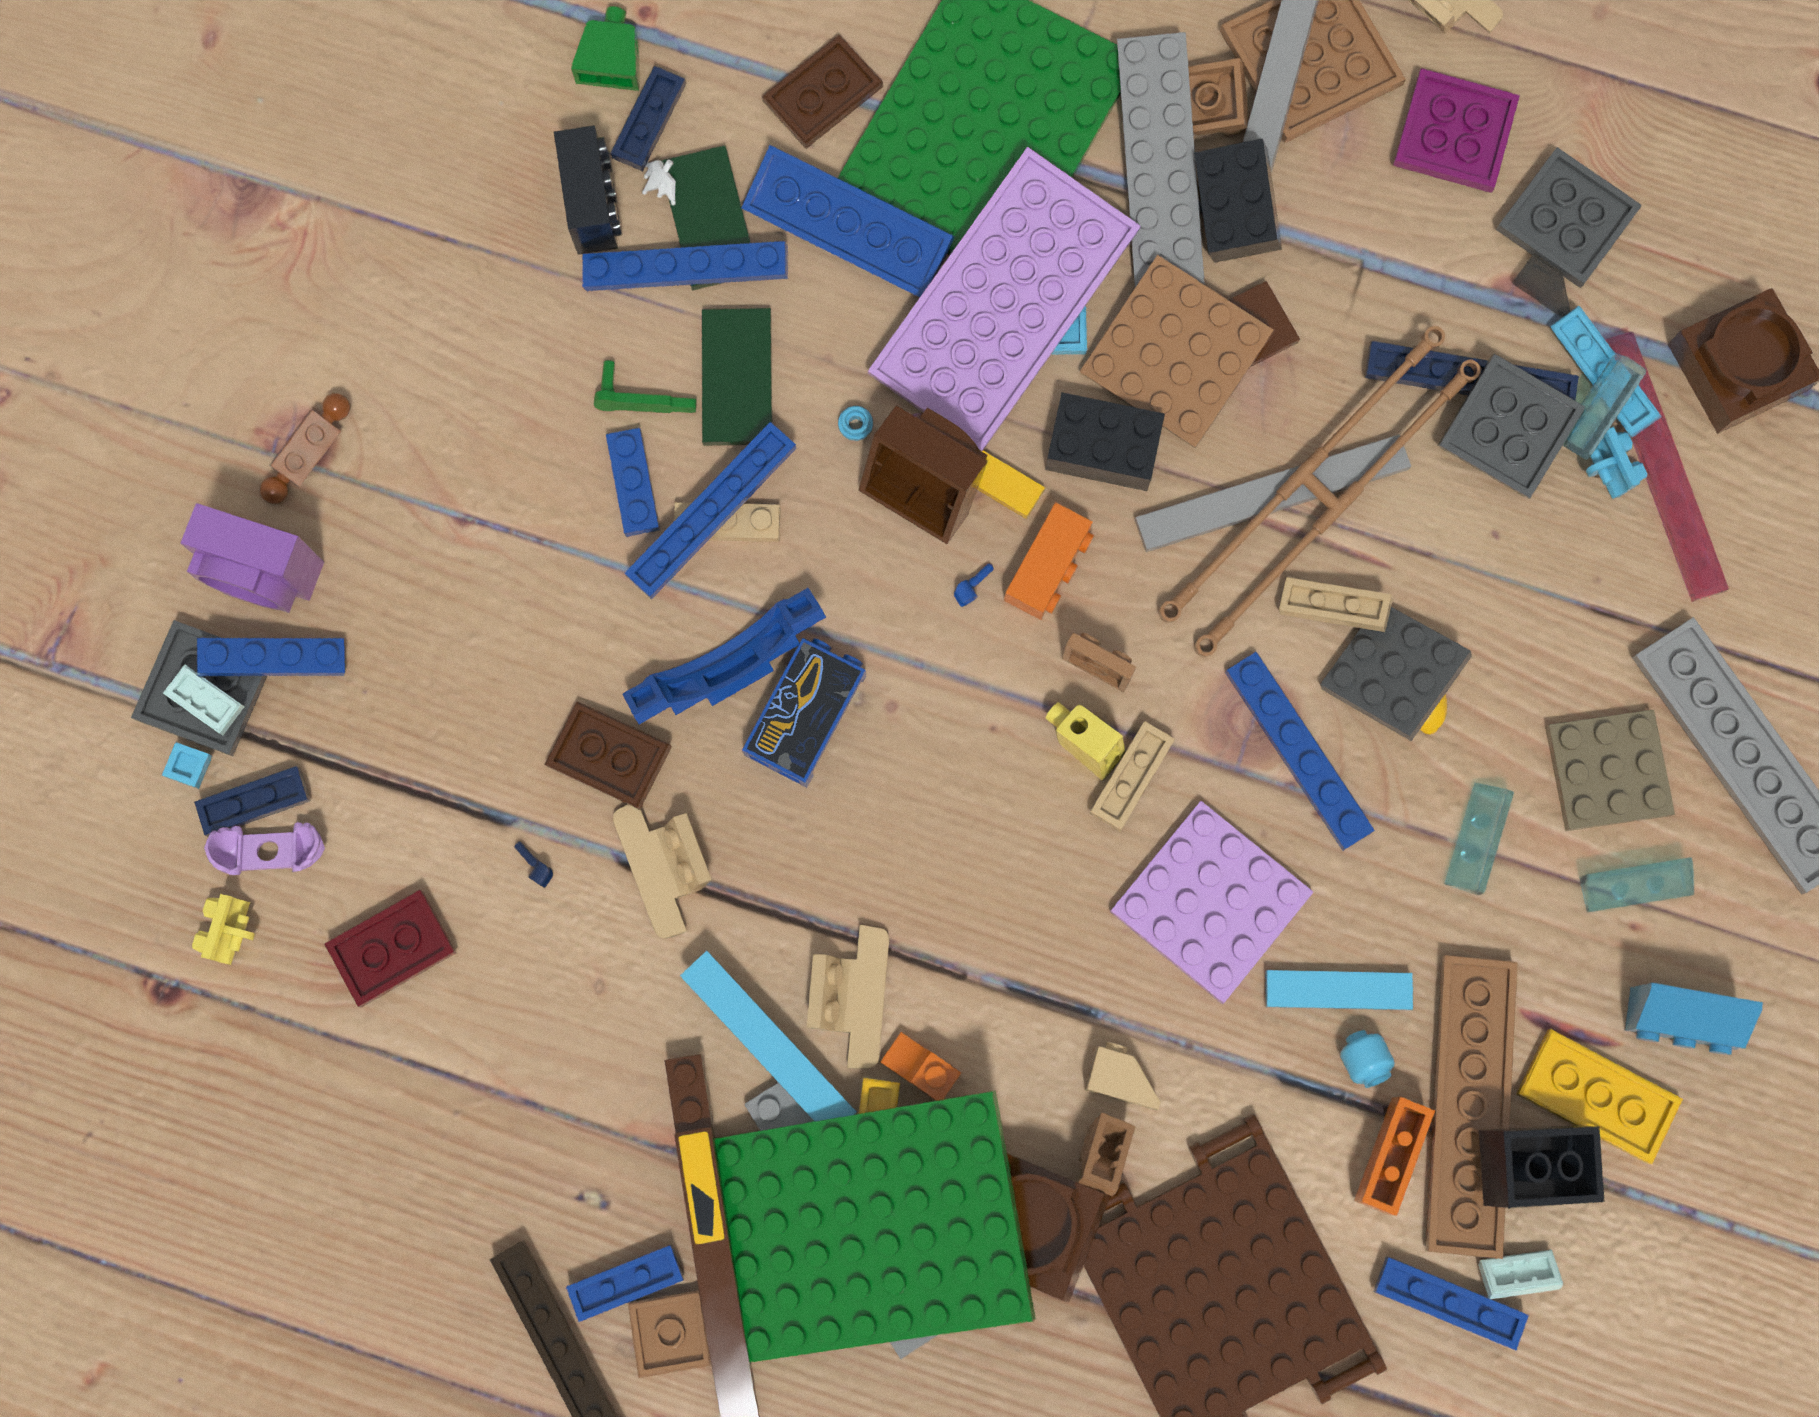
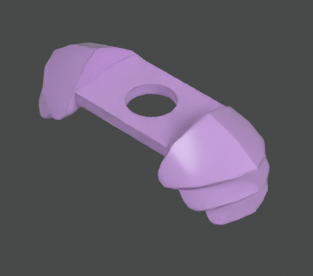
M297 822L294 824L293 832L243 835L240 826L222 827L218 831L215 830L210 833L204 848L207 858L213 867L229 875H240L241 871L292 868V872L301 871L312 866L321 857L325 846L314 826L309 823L302 824ZM266 842H273L278 846L277 856L270 861H263L258 856L259 848Z

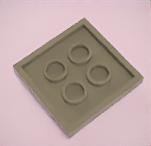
M1654 710L1549 724L1545 727L1565 831L1675 815Z

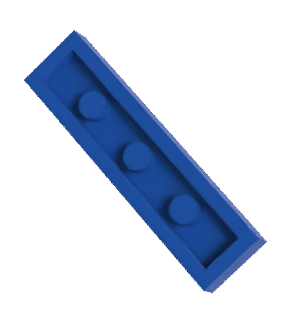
M197 638V676H344L345 674L344 638Z
M1390 1257L1385 1258L1373 1291L1516 1351L1529 1315L1494 1300H1489V1298Z

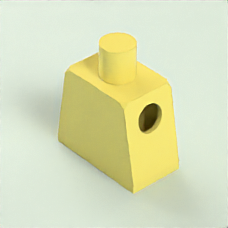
M1057 702L1047 713L1046 720L1057 728L1056 734L1059 744L1102 781L1123 758L1125 754L1123 736L1082 705L1078 704L1072 711H1069L1061 703Z

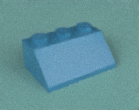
M1657 983L1643 984L1630 987L1625 1031L1636 1032V1039L1659 1042V1037L1673 1039V1046L1695 1049L1697 1043L1708 1045L1709 1052L1732 1055V1050L1746 1048L1761 1014L1763 1002Z

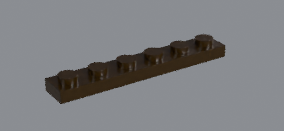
M525 1240L489 1259L571 1416L618 1417Z

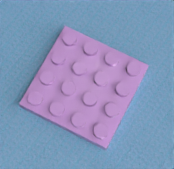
M1200 801L1116 903L1110 913L1217 1001L1224 1004L1313 894V891L1205 803Z

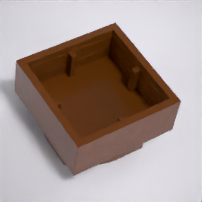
M1773 288L1680 330L1668 343L1670 350L1717 434L1806 393L1819 383V369L1811 357L1813 352L1797 324L1788 316Z
M896 405L874 434L858 491L945 544H948L969 514L988 462L986 460L988 455L980 451L971 437L960 427L928 407L923 413L910 414Z
M1007 1153L1030 1287L1062 1301L1069 1302L1110 1196Z

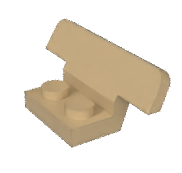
M1408 0L1445 34L1466 13L1489 33L1495 29L1503 18V11L1492 0Z
M626 805L614 813L613 822L656 935L661 938H670L684 934L687 930L675 900L702 890L712 880L686 813L675 816L666 826L649 832L641 809L638 810L630 805Z
M860 925L857 960L813 954L807 1028L850 1033L847 1068L849 1069L873 1068L879 1061L889 935L882 928Z

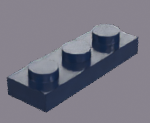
M653 67L611 151L612 159L643 172L686 86L685 78L659 67Z
M295 766L195 801L194 803L203 833L209 837L212 831H218L222 827L242 826L308 803L311 800L301 768Z

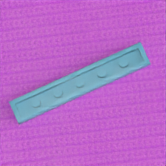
M705 951L680 975L814 1121L854 1115L857 1112L708 951Z

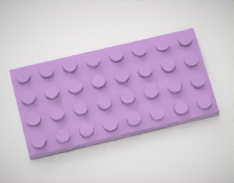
M1027 147L869 368L868 374L920 411L924 412L928 407L956 424L971 437L978 449L983 451L1141 226Z

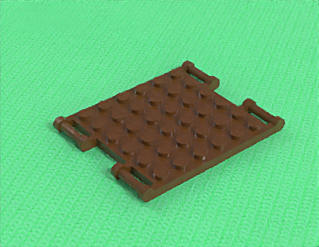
M1254 1114L1244 1118V1123L1202 1145L1197 1142L1188 1147L1201 1174L1140 1206H1136L1125 1182H1120L1117 1192L1113 1197L1110 1196L1105 1211L1122 1203L1126 1213L1098 1227L1083 1265L1159 1417H1244L1242 1412L1306 1378L1316 1398L1322 1405L1331 1400V1395L1374 1372L1376 1375L1387 1371L1384 1360L1370 1338ZM1250 1136L1252 1137L1255 1146L1213 1168L1211 1167L1207 1158ZM1361 1349L1363 1350L1367 1358L1366 1360L1324 1382L1321 1380L1318 1374L1319 1371Z

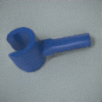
M988 563L974 577L964 580L957 585L954 597L961 607L970 604L978 597L973 588L994 570L991 564Z

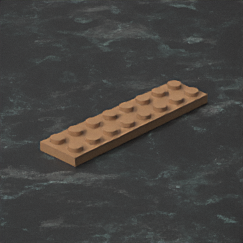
M1442 956L1433 1108L1435 1113L1432 1126L1426 1234L1427 1252L1503 1259L1505 1208L1483 1206L1479 1130L1510 1128L1518 962Z

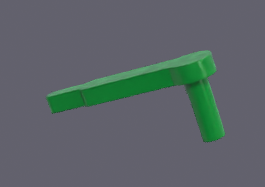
M610 360L603 362L601 391H597L594 394L593 405L595 408L602 411L696 412L697 400L693 398L615 392L613 388L615 362Z

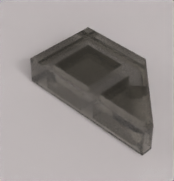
M1534 253L1512 284L1563 318L1570 312L1563 272Z

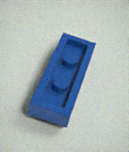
M636 428L606 434L625 536L629 537L660 531L641 429Z
M669 1245L566 1286L578 1322H581L685 1279L673 1246Z

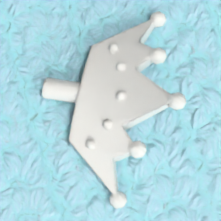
M660 160L647 162L645 167L648 170L644 178L649 179L642 194L645 195L649 191L658 189V198L667 195L671 204L675 205L676 181L668 172L673 164L671 160H667L665 165Z

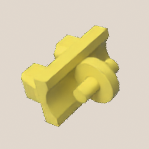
M220 894L219 898H207L203 913L204 917L212 919L209 932L199 930L195 934L192 948L202 953V958L231 965L235 951L239 952L243 938L254 940L255 933L245 931L249 917L246 915L250 902Z

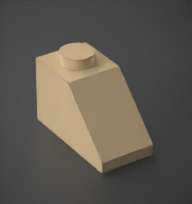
M1106 1042L1105 1048L1097 1047L1085 1090L1149 1109L1159 1110L1160 1100L1136 1058L1126 1054L1127 1047Z

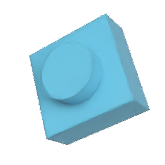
M175 742L162 776L199 789L212 755Z

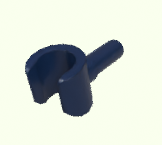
M521 841L518 842L514 848L529 865L534 867L528 878L545 888L553 877V871L534 857Z

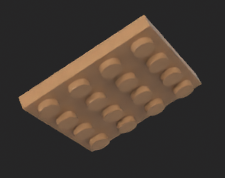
M1271 0L1221 25L1220 32L1235 58L1241 59L1244 73L1255 93H1257L1282 0ZM1319 0L1282 134L1284 143L1404 85L1405 76L1360 0Z
M1157 255L1080 370V373L1131 407L1164 413L1162 427L1196 449L1274 333V330Z

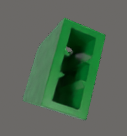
M615 6L607 7L604 21L589 20L586 23L571 67L576 84L639 91L638 36L635 26L625 24L626 11Z

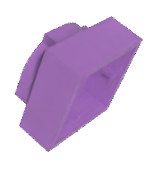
M198 503L194 507L181 540V544L193 553L187 572L195 579L223 592L225 595L288 613L291 610L295 597L310 601L324 565V561L296 535Z

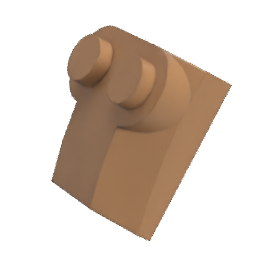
M1236 58L1189 66L1193 136L1220 132L1224 135L1232 136L1246 129L1248 125L1247 87L1241 59Z

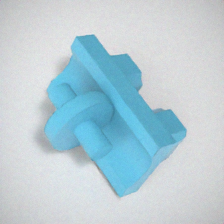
M1614 427L1608 428L1599 436L1586 443L1593 465L1585 470L1587 476L1592 477L1599 474L1603 485H1606L1612 499L1624 495L1641 484L1640 481L1647 477L1648 474L1643 463L1639 461L1631 463L1626 452L1632 449L1633 444L1628 432H1616Z

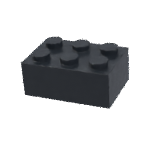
M595 125L555 131L554 139L567 225L577 254L617 249L616 236L622 235V227L615 205L618 203L615 185L612 183V162L610 153L607 150L605 137H598Z
M1263 138L1194 152L1208 253L1214 263L1282 250L1269 153Z
M1062 392L1045 470L1148 491L1165 414Z
M1569 1125L1479 1130L1483 1206L1519 1208L1605 1202L1599 1126Z

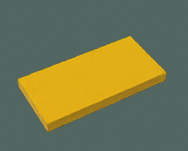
M1552 1029L1547 1030L1516 1093L1518 1096L1573 1125L1599 1126L1601 1140L1649 1165H1652L1683 1100L1677 1095Z

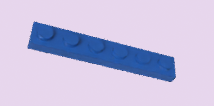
M786 241L583 254V288L586 291L788 279V245Z
M769 422L624 573L625 576L652 600L797 449L796 444L774 424Z
M1257 652L1227 669L1225 674L1342 851L1374 832V828Z

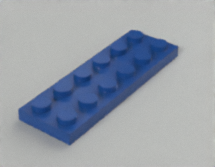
M769 145L741 207L918 297H921L938 273L955 236L772 145Z

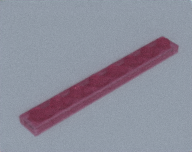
M1632 331L1605 339L1662 416L1636 436L1631 437L1638 459L1640 463H1643L1648 474L1646 477L1648 486L1691 602L1724 593L1729 590L1727 581L1634 333Z

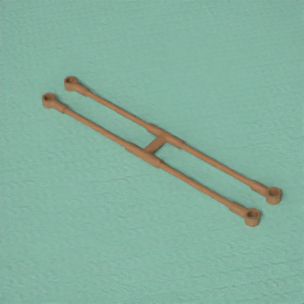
M1439 326L1429 327L1422 334L1421 341L1405 357V361L1322 448L1318 447L1276 491V496L1192 583L1188 582L1172 600L1166 601L1161 605L1158 612L1161 620L1166 623L1176 621L1181 615V610L1199 592L1198 588L1283 500L1286 501L1302 484L1328 508L1312 524V529L1235 610L1228 617L1224 616L1207 635H1203L1196 640L1194 649L1199 656L1208 657L1215 653L1217 644L1234 627V622L1319 534L1322 535L1364 491L1365 485L1447 400L1450 401L1467 383L1479 377L1481 368L1478 362L1466 360L1459 365L1457 374L1440 391L1441 395L1358 481H1354L1338 498L1313 475V472L1328 458V453L1411 367H1415L1432 349L1438 348L1444 342L1445 332ZM1431 332L1435 333L1438 336V343H1432L1428 338V334ZM1465 366L1473 369V377L1465 375ZM1166 606L1175 608L1176 615L1174 618H1168L1164 614ZM1202 640H1208L1211 643L1210 652L1201 650L1200 642Z

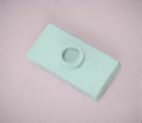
M187 665L182 667L163 692L167 697L221 735L225 734L245 707L204 677L197 676V672Z
M1552 1250L1503 1256V1259H1482L1478 1264L1489 1300L1559 1290L1563 1286Z

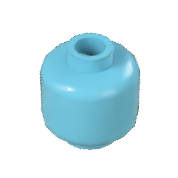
M1361 1030L1346 1038L1347 1045L1341 1050L1340 1058L1354 1083L1364 1084L1366 1088L1383 1083L1392 1076L1390 1071L1394 1067L1395 1061L1380 1034H1367L1365 1030Z

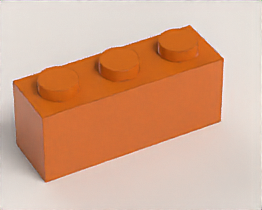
M1055 502L1005 593L1004 601L1039 620H1042L1046 611L1052 614L1062 596L1057 593L1061 583L1064 581L1069 584L1078 567L1077 564L1073 563L1078 552L1080 551L1085 554L1095 536L1090 533L1093 522Z
M1403 1097L1391 1098L1356 1193L1355 1202L1384 1214L1397 1216L1435 1110Z

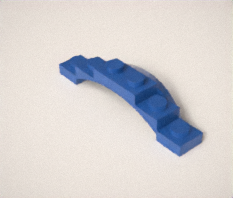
M806 588L789 599L777 602L757 622L720 647L678 667L651 674L642 683L624 692L622 695L638 724L645 722L669 707L672 708L675 715H678L705 698L714 706L773 672L774 670L769 662L800 645L795 635L823 620L826 616L810 589Z

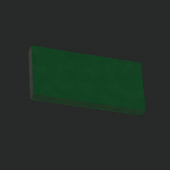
M725 145L662 160L663 165H665L667 160L673 162L668 172L676 181V204L672 205L670 199L669 202L681 248L750 243ZM722 283L695 284L690 286L692 291Z
M771 308L702 309L703 446L748 445L769 422L772 423Z

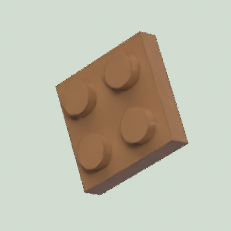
M1073 632L1066 644L1062 659L1124 693L1137 668L1131 664L1132 659L1120 651L1113 650L1110 653L1099 647L1100 641L1089 634L1082 633L1079 636Z

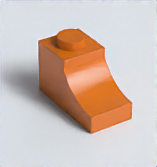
M902 1032L880 1062L935 1101L943 1100L961 1075L959 1070Z

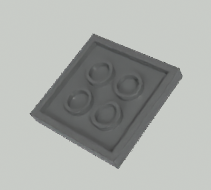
M1557 147L1496 230L1573 284L1582 288L1642 205Z
M1492 354L1437 446L1525 498L1530 499L1586 407L1500 356Z
M1391 607L1386 631L1381 632L1361 628L1320 686L1328 694L1412 741L1471 659L1472 653L1471 650Z
M173 620L131 718L233 757L267 676H202L245 706L225 734H219L167 697L163 692L184 665L197 672V638L221 637Z

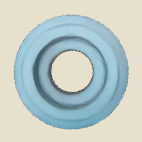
M848 407L839 416V430L849 440H862L872 431V416L863 407ZM857 419L862 422V426L859 429H852L849 426L850 422Z

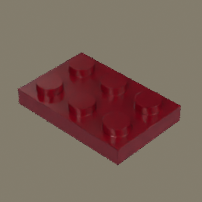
M422 890L416 891L324 944L356 1005L360 1008L456 954L452 943Z

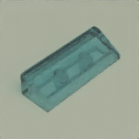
M1618 353L1614 354L1581 403L1586 408L1562 446L1583 459H1589L1646 374V369L1626 356Z
M1474 783L1445 879V885L1478 896L1485 892L1514 791Z
M1692 857L1592 873L1579 877L1587 913L1694 895Z

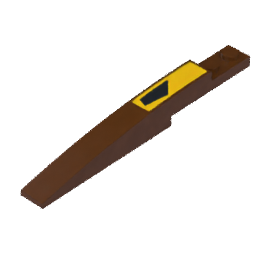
M702 1054L664 1060L675 1127L674 1136L720 1417H759Z

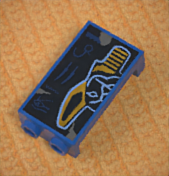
M802 638L800 645H798L742 749L744 756L806 788L810 784L814 776L813 771L856 690L866 678V670L861 668L863 665L861 661L847 654H844L843 658L830 652L831 646L816 638H813L811 642Z

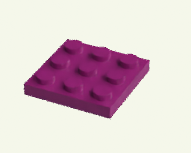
M1421 68L1416 80L1393 166L1492 193L1496 186L1520 95Z

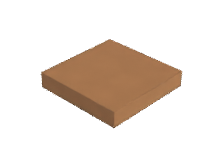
M699 1290L628 1302L638 1378L712 1366Z

